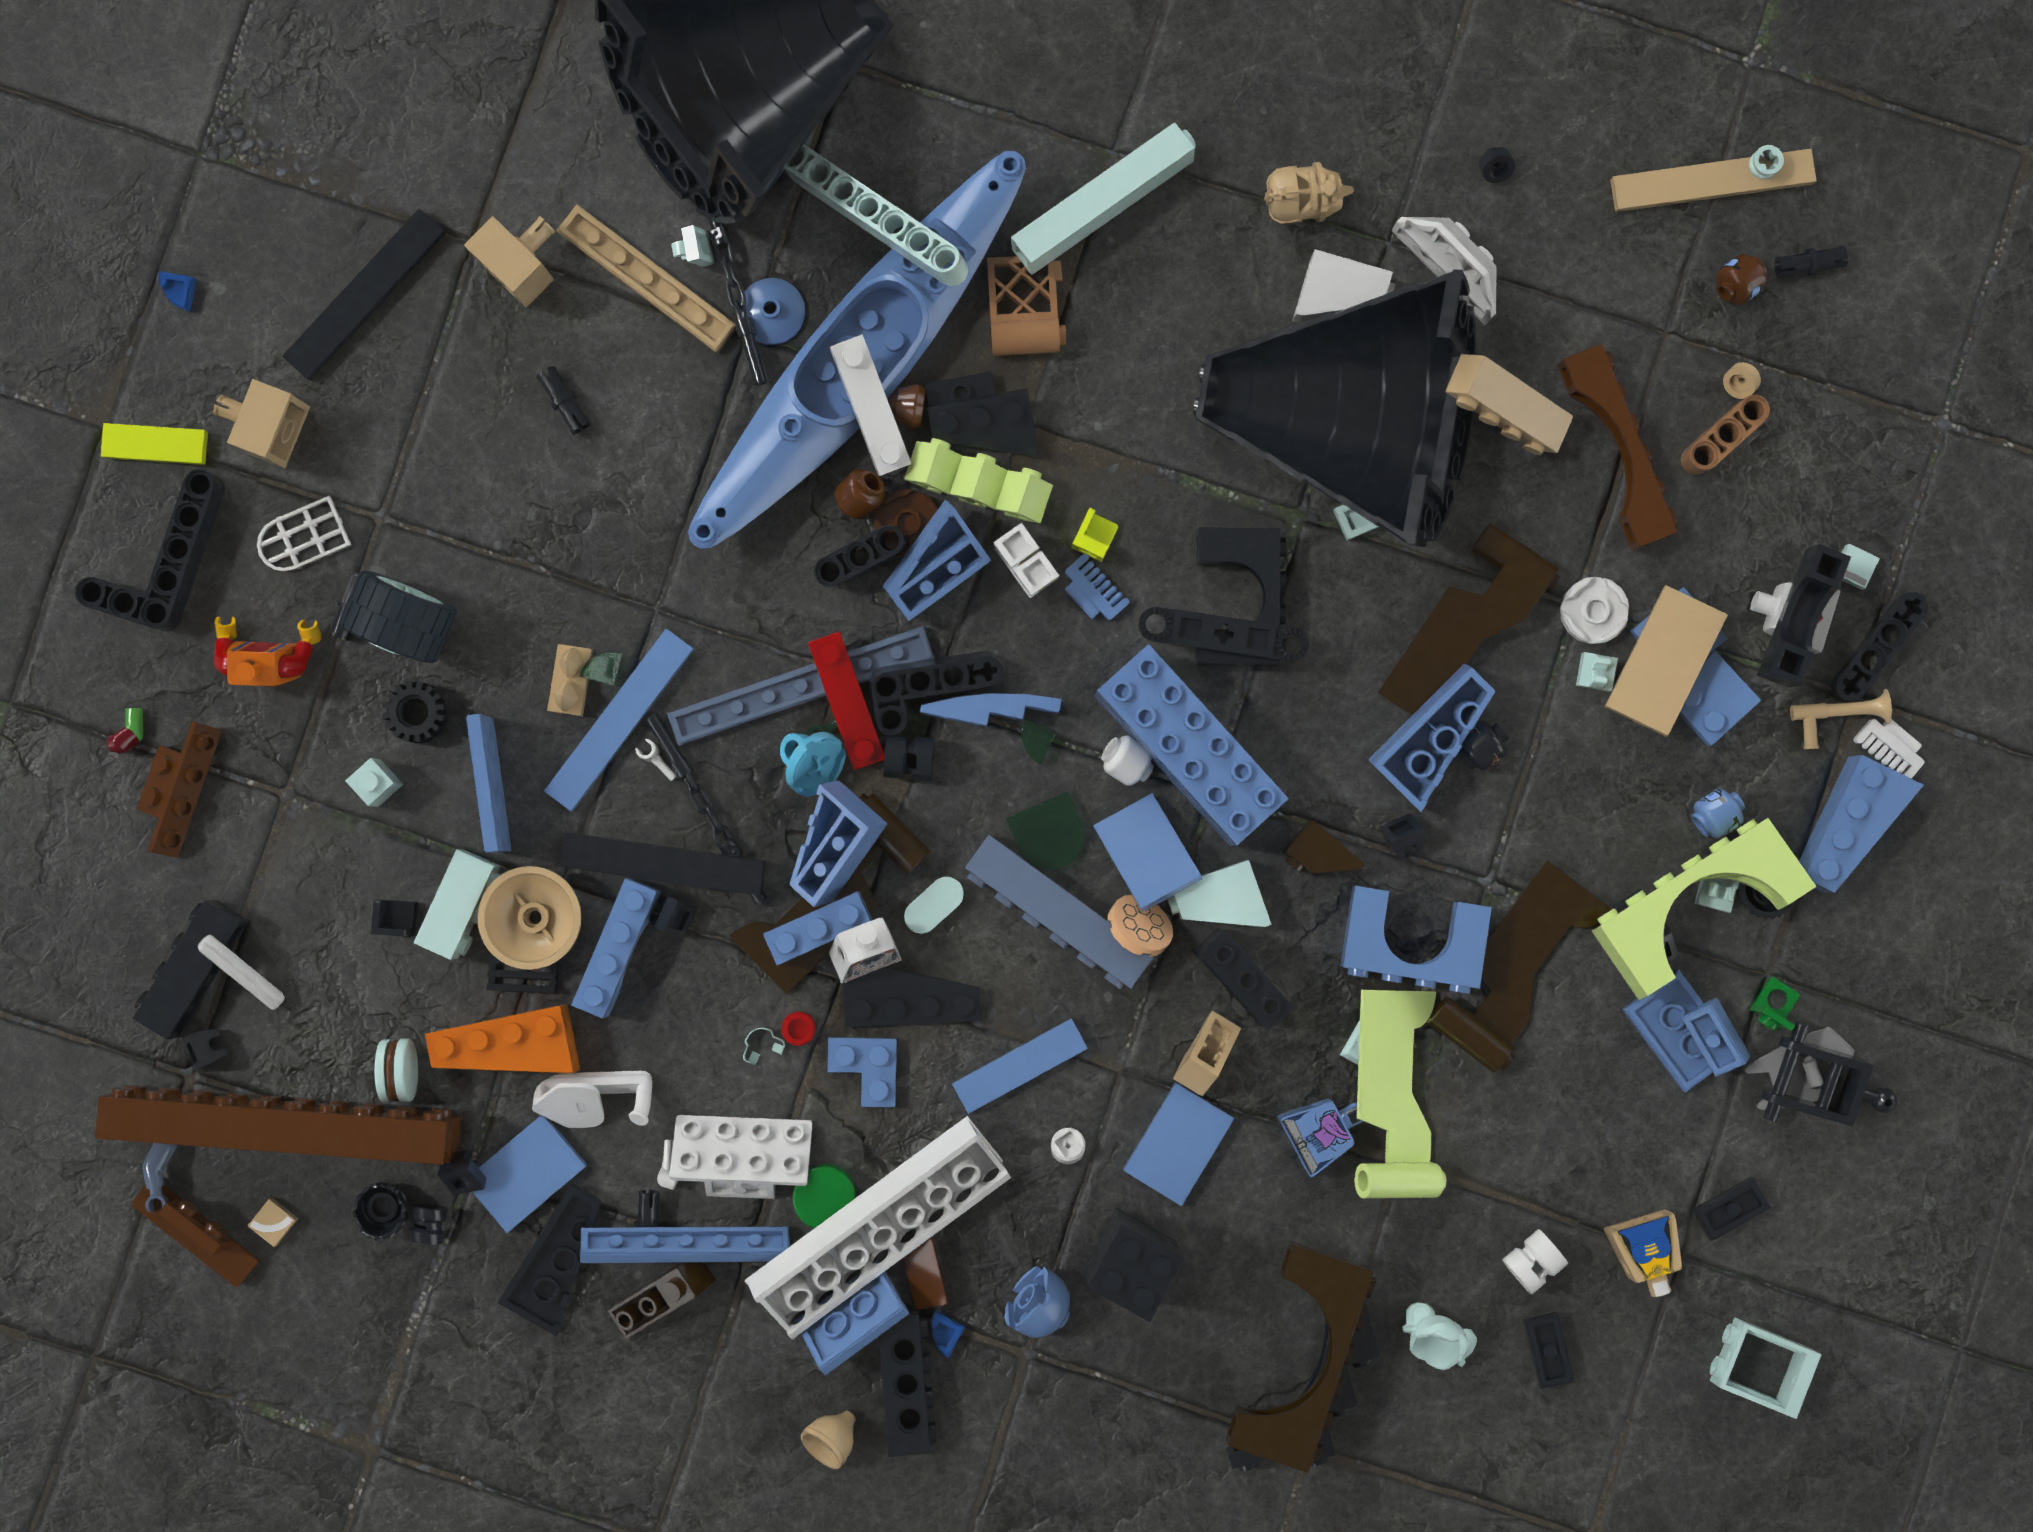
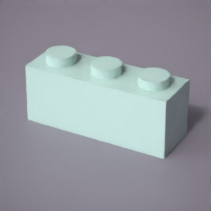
M456 849L415 938L414 944L450 960L459 959L460 955L464 956L473 940V937L469 936L474 924L478 925V909L482 896L489 885L500 876L497 873L501 866L464 849Z

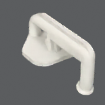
M646 1071L560 1073L542 1081L536 1087L532 1110L568 1128L596 1127L604 1121L605 1115L600 1094L636 1093L634 1111L629 1113V1118L633 1123L643 1126L649 1120L652 1077Z

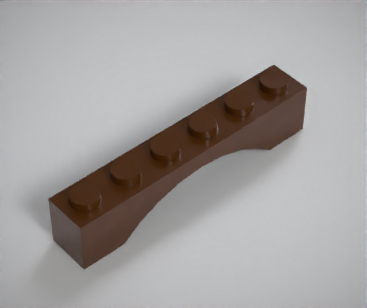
M1600 344L1564 358L1557 364V368L1568 395L1584 404L1599 417L1610 431L1619 448L1624 465L1626 484L1624 505L1619 522L1631 551L1677 533L1675 527L1678 525L1676 514L1671 507L1666 505L1663 497L1665 494L1663 482L1659 476L1654 475L1650 465L1652 463L1651 452L1647 445H1642L1638 435L1640 431L1638 420L1633 413H1629L1625 403L1627 401V393L1621 382L1617 383L1613 373L1615 364L1609 351H1605L1603 345Z

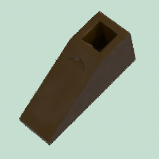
M680 1262L607 1311L625 1339L698 1296L716 1279L705 1262Z

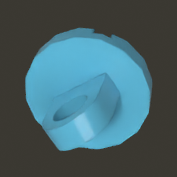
M825 731L814 733L811 736L792 733L784 737L780 746V756L787 765L785 772L786 782L792 790L805 797L817 795L819 784L836 781L843 769L846 757L845 750L842 748L843 743L840 739Z

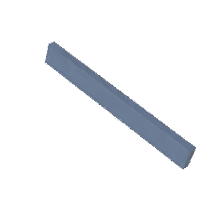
M924 626L847 652L859 684L868 682L871 673L879 667L934 659ZM813 663L667 714L677 744L681 746L827 695L817 667Z

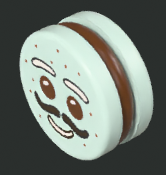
M402 1038L400 1040L383 1039L378 1044L374 1073L377 1095L382 1103H393L394 1101L411 1102L415 1097L418 1084V1058L415 1044L409 1038Z

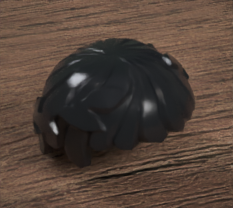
M378 1182L370 1184L362 1193L358 1194L357 1200L354 1203L355 1210L352 1213L354 1218H357L356 1224L360 1228L362 1235L375 1241L386 1240L396 1235L404 1227L408 1218V1202L401 1189L389 1183Z

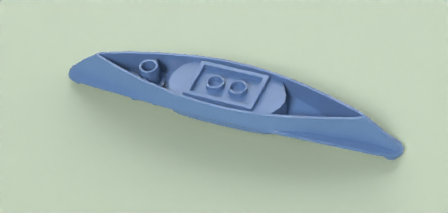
M1004 151L992 159L920 222L958 249L968 267V275L961 284L947 286L891 249L833 309L774 385L704 496L688 530L689 540L694 546L700 549L712 548L741 530L801 483L860 429L829 348L830 346L863 334L887 399L890 397L933 341L984 258L1022 182L1026 166L1021 154L1016 151ZM928 244L922 245L918 251L924 250ZM954 261L948 262L943 269L951 267Z

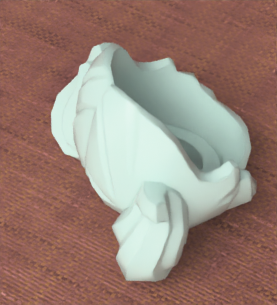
M1413 1303L1406 1309L1407 1324L1402 1326L1403 1332L1411 1334V1353L1418 1359L1425 1360L1426 1363L1436 1369H1450L1455 1364L1463 1367L1466 1363L1465 1358L1473 1352L1477 1343V1337L1471 1329H1462L1459 1324L1448 1317L1435 1315L1433 1308L1426 1303Z

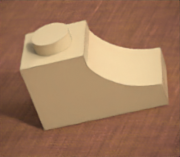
M1211 1011L1194 1042L1184 1055L1173 1079L1203 1096L1218 1078L1241 1028L1216 1012Z

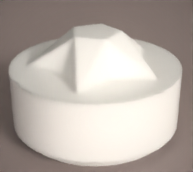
M1063 1128L1054 1134L1051 1141V1152L1057 1161L1063 1164H1073L1082 1158L1085 1151V1139L1079 1131L1073 1128Z

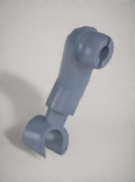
M153 1143L142 1164L146 1189L150 1190V1197L145 1203V1207L149 1212H154L153 1203L156 1198L161 1200L162 1208L169 1202V1199L162 1191V1186H164L162 1172L177 1148L175 1144Z

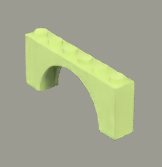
M1769 818L1759 824L1752 819L1737 829L1740 836L1730 842L1727 837H1724L1709 847L1712 854L1702 860L1699 854L1681 865L1684 869L1683 873L1675 878L1671 872L1653 883L1657 888L1655 891L1646 896L1642 890L1625 901L1629 906L1627 909L1618 914L1614 908L1597 919L1601 925L1592 930L1593 934L1638 1000L1649 996L1676 978L1665 953L1664 925L1674 900L1689 885L1707 879L1738 881L1762 893L1772 902L1777 910L1789 905L1817 887Z

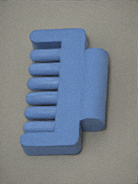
M1083 554L1066 569L1065 575L1072 583L1064 590L1091 619L1101 613L1107 621H1111L1129 604V599L1123 598L1113 607L1123 597V594L1118 592L1107 601L1117 591V587L1112 586L1102 595L1111 585V581L1106 580L1096 589L1106 576L1102 573L1090 582L1100 573V569L1096 567L1084 576L1094 567V562L1089 561L1080 569L1089 559L1087 554Z

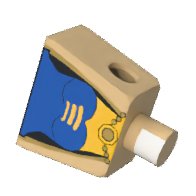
M1664 1209L1604 1228L1629 1279L1635 1283L1647 1281L1652 1297L1663 1296L1671 1292L1666 1274L1682 1269L1674 1213Z

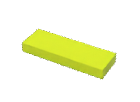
M103 423L101 457L106 459L205 465L208 432L199 429Z

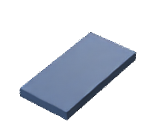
M482 714L467 715L466 720L484 851L486 853L510 852L512 850L494 718Z

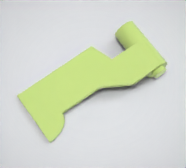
M1361 990L1357 1119L1386 1130L1385 1163H1362L1356 1169L1354 1178L1355 1188L1361 1198H1437L1446 1187L1444 1171H1442L1438 1164L1430 1162L1431 1131L1412 1093L1414 1029L1423 1026L1429 1019L1435 1003V991Z

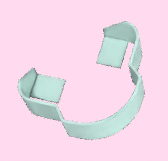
M761 1027L755 1029H765L771 1031L772 1037L782 1041L783 1046L775 1042L772 1048V1051H775L780 1055L782 1054L785 1048V1041L783 1039L774 1036L773 1030L769 1028ZM751 1031L745 1039L747 1048L743 1054V1059L748 1063L756 1065L760 1054L752 1051L749 1060L745 1057L749 1047L747 1039L753 1032Z

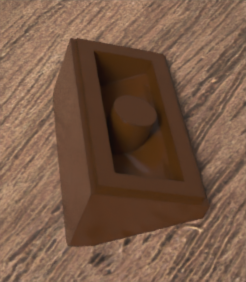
M932 1236L903 1257L915 1309L948 1304V1296L934 1237ZM911 1239L905 1240V1241H901V1243H906V1242L910 1241Z

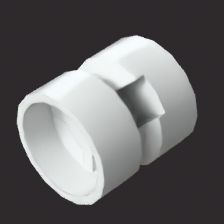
M1539 1229L1524 1241L1525 1248H1515L1502 1259L1510 1272L1531 1295L1546 1283L1545 1276H1555L1568 1265L1561 1252Z

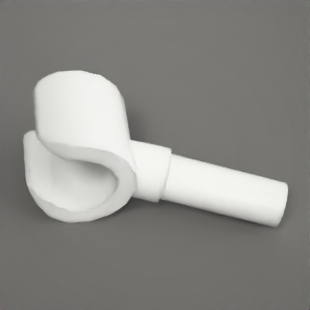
M645 739L652 746L651 753L644 755L636 748V754L643 760L652 762L670 781L676 778L675 773L659 755L660 749L658 745L649 739Z
M665 1140L663 1162L657 1181L660 1186L673 1190L678 1182L671 1180L669 1176L673 1140Z

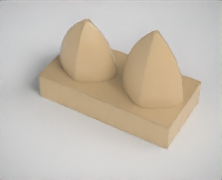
M558 644L547 711L583 717L594 650Z

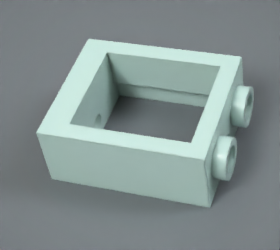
M1734 1317L1732 1324H1728L1722 1336L1724 1345L1721 1353L1711 1363L1710 1375L1712 1376L1710 1381L1719 1388L1797 1419L1821 1354L1800 1343ZM1746 1333L1794 1352L1776 1398L1729 1379Z

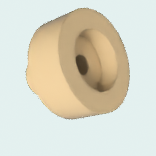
M1744 362L1733 365L1723 378L1725 390L1731 396L1738 399H1744L1752 395L1761 383L1758 370L1751 364Z

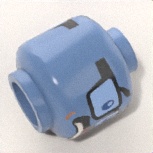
M1717 788L1694 804V814L1691 815L1693 823L1702 835L1720 839L1742 825L1744 822L1742 810L1745 809V805L1737 793L1732 792L1729 794L1727 791Z

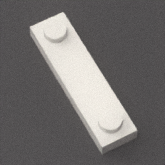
M863 334L830 346L829 348L878 476L910 465V458Z

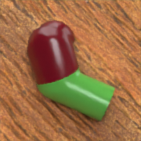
M125 708V726L114 735H110L106 741L107 748L111 752L118 754L126 753L143 739V708Z

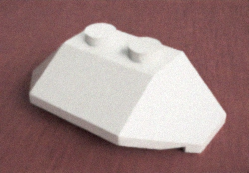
M1401 217L1391 231L1437 277L1452 272L1453 269L1463 270L1470 287L1469 295L1463 296V298L1467 301V305L1474 306L1475 316L1486 325L1496 314V265L1492 262L1493 257L1490 252L1482 246L1477 247L1470 240L1468 230L1459 222L1454 223L1450 218Z

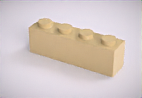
M1461 354L1445 391L1457 399L1456 404L1459 407L1480 414L1479 420L1492 426H1498L1502 429L1501 434L1503 436L1524 443L1523 448L1526 451L1536 455H1542L1543 452L1558 453L1573 418L1570 413L1486 356Z

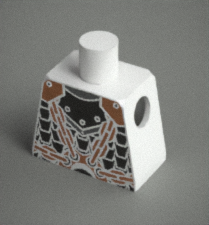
M877 918L837 934L829 950L830 958L841 984L902 960L883 918Z

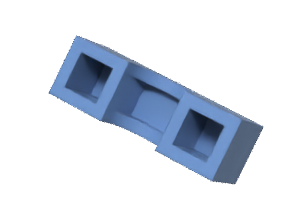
M859 891L768 931L763 935L776 965H779L835 940L837 934L872 921V918Z

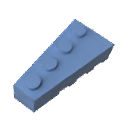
M1463 664L1368 761L1422 812L1428 803L1429 796L1434 788L1439 785L1445 770L1453 757H1456L1462 747L1461 744L1469 731L1475 726L1494 695L1495 690L1472 667Z
M1864 755L1848 757L1799 859L1800 864L1817 886L1814 889L1821 893H1835L1924 785Z

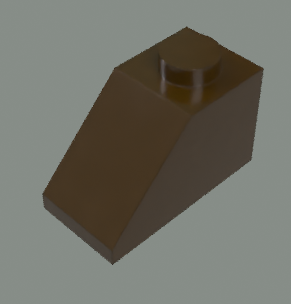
M1308 820L1283 850L1288 856L1285 862L1300 874L1303 870L1307 873L1357 870L1364 866L1361 860L1313 820Z

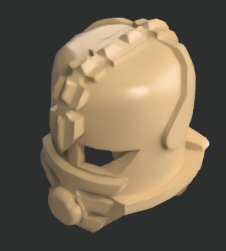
M1314 162L1309 167L1297 168V166H1289L1276 169L1267 179V192L1265 193L1264 200L1266 205H1269L1271 218L1281 224L1302 222L1305 219L1323 222L1326 217L1342 209L1343 197L1352 194L1354 188L1343 185L1339 173L1323 168L1320 162Z

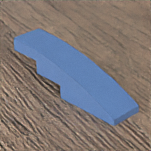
M991 693L954 697L921 705L920 713L987 727L990 714L1023 721L1025 708L1059 714L1062 699L1029 694Z

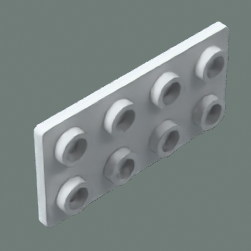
M678 1115L675 1123L669 1172L670 1179L704 1182L706 1196L775 1199L776 1185L805 1186L808 1183L812 1122L810 1120Z

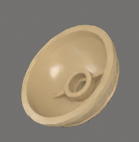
M519 867L503 873L489 885L479 904L478 928L485 946L498 960L519 969H539L557 962L573 947L581 928V907L575 891L560 875L541 867ZM533 911H538L541 914V921L538 924L533 923L530 919Z

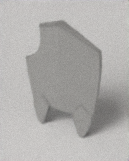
M1829 1026L1808 1033L1804 1042L1854 1056L1855 1050ZM1780 1046L1770 1053L1763 1055L1748 1065L1744 1071L1749 1074L1768 1072L1774 1086L1786 1048ZM1800 1053L1786 1094L1811 1102L1817 1101L1830 1062ZM1844 1066L1841 1076L1848 1074L1850 1067ZM1763 1099L1757 1104V1108L1765 1110L1768 1101Z

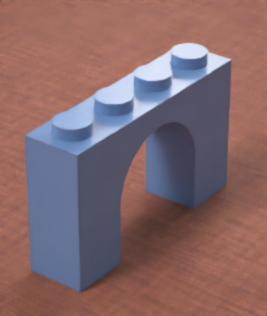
M1352 886L1340 965L1341 967L1348 968V975L1368 978V973L1371 971L1382 973L1381 980L1402 983L1403 977L1415 978V985L1436 988V983L1440 982L1450 984L1449 991L1470 994L1471 987L1480 989L1492 907L1453 902L1448 939L1442 951L1435 958L1427 962L1411 964L1396 957L1389 949L1385 940L1384 924L1389 891Z

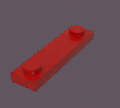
M840 631L809 641L808 645L853 770L884 760L882 747Z

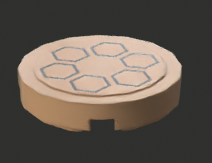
M1125 895L1113 904L1108 913V921L1110 920L1112 924L1110 930L1113 937L1122 947L1134 954L1141 956L1143 953L1151 954L1149 957L1157 956L1168 947L1173 938L1172 924L1167 914L1159 905H1155L1142 912L1133 895Z

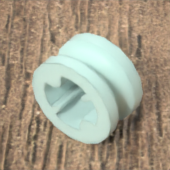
M1773 145L1760 147L1752 154L1749 160L1751 173L1759 179L1771 178L1782 168L1784 163L1783 154L1779 148ZM1764 155H1766L1767 160H1773V164L1768 169H1766L1765 164L1759 163V160Z

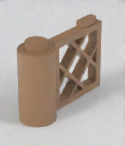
M1017 256L987 258L993 356L1059 353L1060 346L1066 345L1065 325H1059L1056 282H1062L1061 261L1053 260L1047 264L1048 275L1038 284L1026 274L1028 270ZM1009 267L1016 273V276L1005 286L995 278L994 268ZM1021 278L1034 288L1024 301L1011 291ZM1048 283H1049V292L1044 289V287H1045ZM996 287L1001 290V292L997 296ZM1040 293L1050 301L1051 312H1036L1028 304ZM1005 295L1019 305L1012 314L997 315V304Z

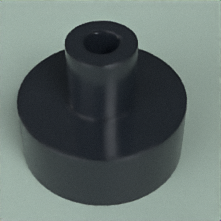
M1492 147L1480 158L1479 168L1486 181L1499 183L1505 181L1513 174L1515 161L1508 149Z

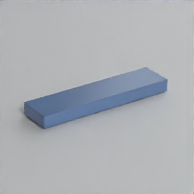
M1072 1018L958 1079L952 1085L969 1114L1088 1048Z

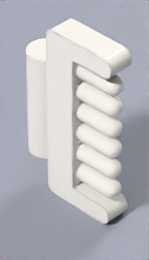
M1875 719L1869 720L1853 739L1855 743H1863V749H1867L1877 739L1869 748L1868 753L1874 754L1883 744L1881 749L1875 754V759L1880 760L1890 750L1882 759L1881 764L1887 765L1896 755L1894 760L1888 765V768L1894 770L1903 761L1895 771L1909 778H1912L1924 764V760L1916 754L1922 744L1892 719L1889 724L1884 722L1883 725Z

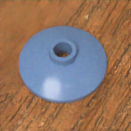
M766 278L753 283L745 290V309L747 316L753 319L757 342L766 345L782 344L792 339L800 331L805 320V304L801 294L792 284L778 278ZM773 303L777 306L773 314H767L764 311L767 304Z

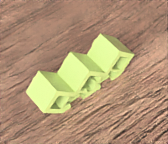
M932 438L930 443L916 441L910 459L911 464L908 465L904 480L940 495L943 492L959 498V501L986 509L988 507L1002 511L1005 516L1041 523L1053 485L1042 480L1040 472L1029 468H1023L1022 472L1009 471L996 465L995 458L982 453H977L976 458L962 456L950 450L951 444L939 439Z

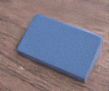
M1717 998L1707 1001L1681 1017L1715 1077L1740 1067L1749 1060L1750 1054Z

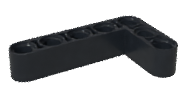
M195 469L186 475L145 593L99 578L86 577L81 579L75 587L77 601L85 607L160 631L175 629L181 621L224 495L225 487L222 480L204 469ZM209 479L210 486L208 491L200 494L198 490L199 484L203 480ZM193 511H198L199 519L197 523L189 526V515ZM186 542L188 551L183 558L179 559L177 549L179 545ZM175 575L177 579L176 586L168 591L166 581L168 577ZM96 586H99L101 588V596L97 601L93 602L91 592ZM131 596L134 602L133 607L130 611L125 612L123 602L127 597ZM164 607L166 611L165 618L160 623H157L155 613L157 609Z

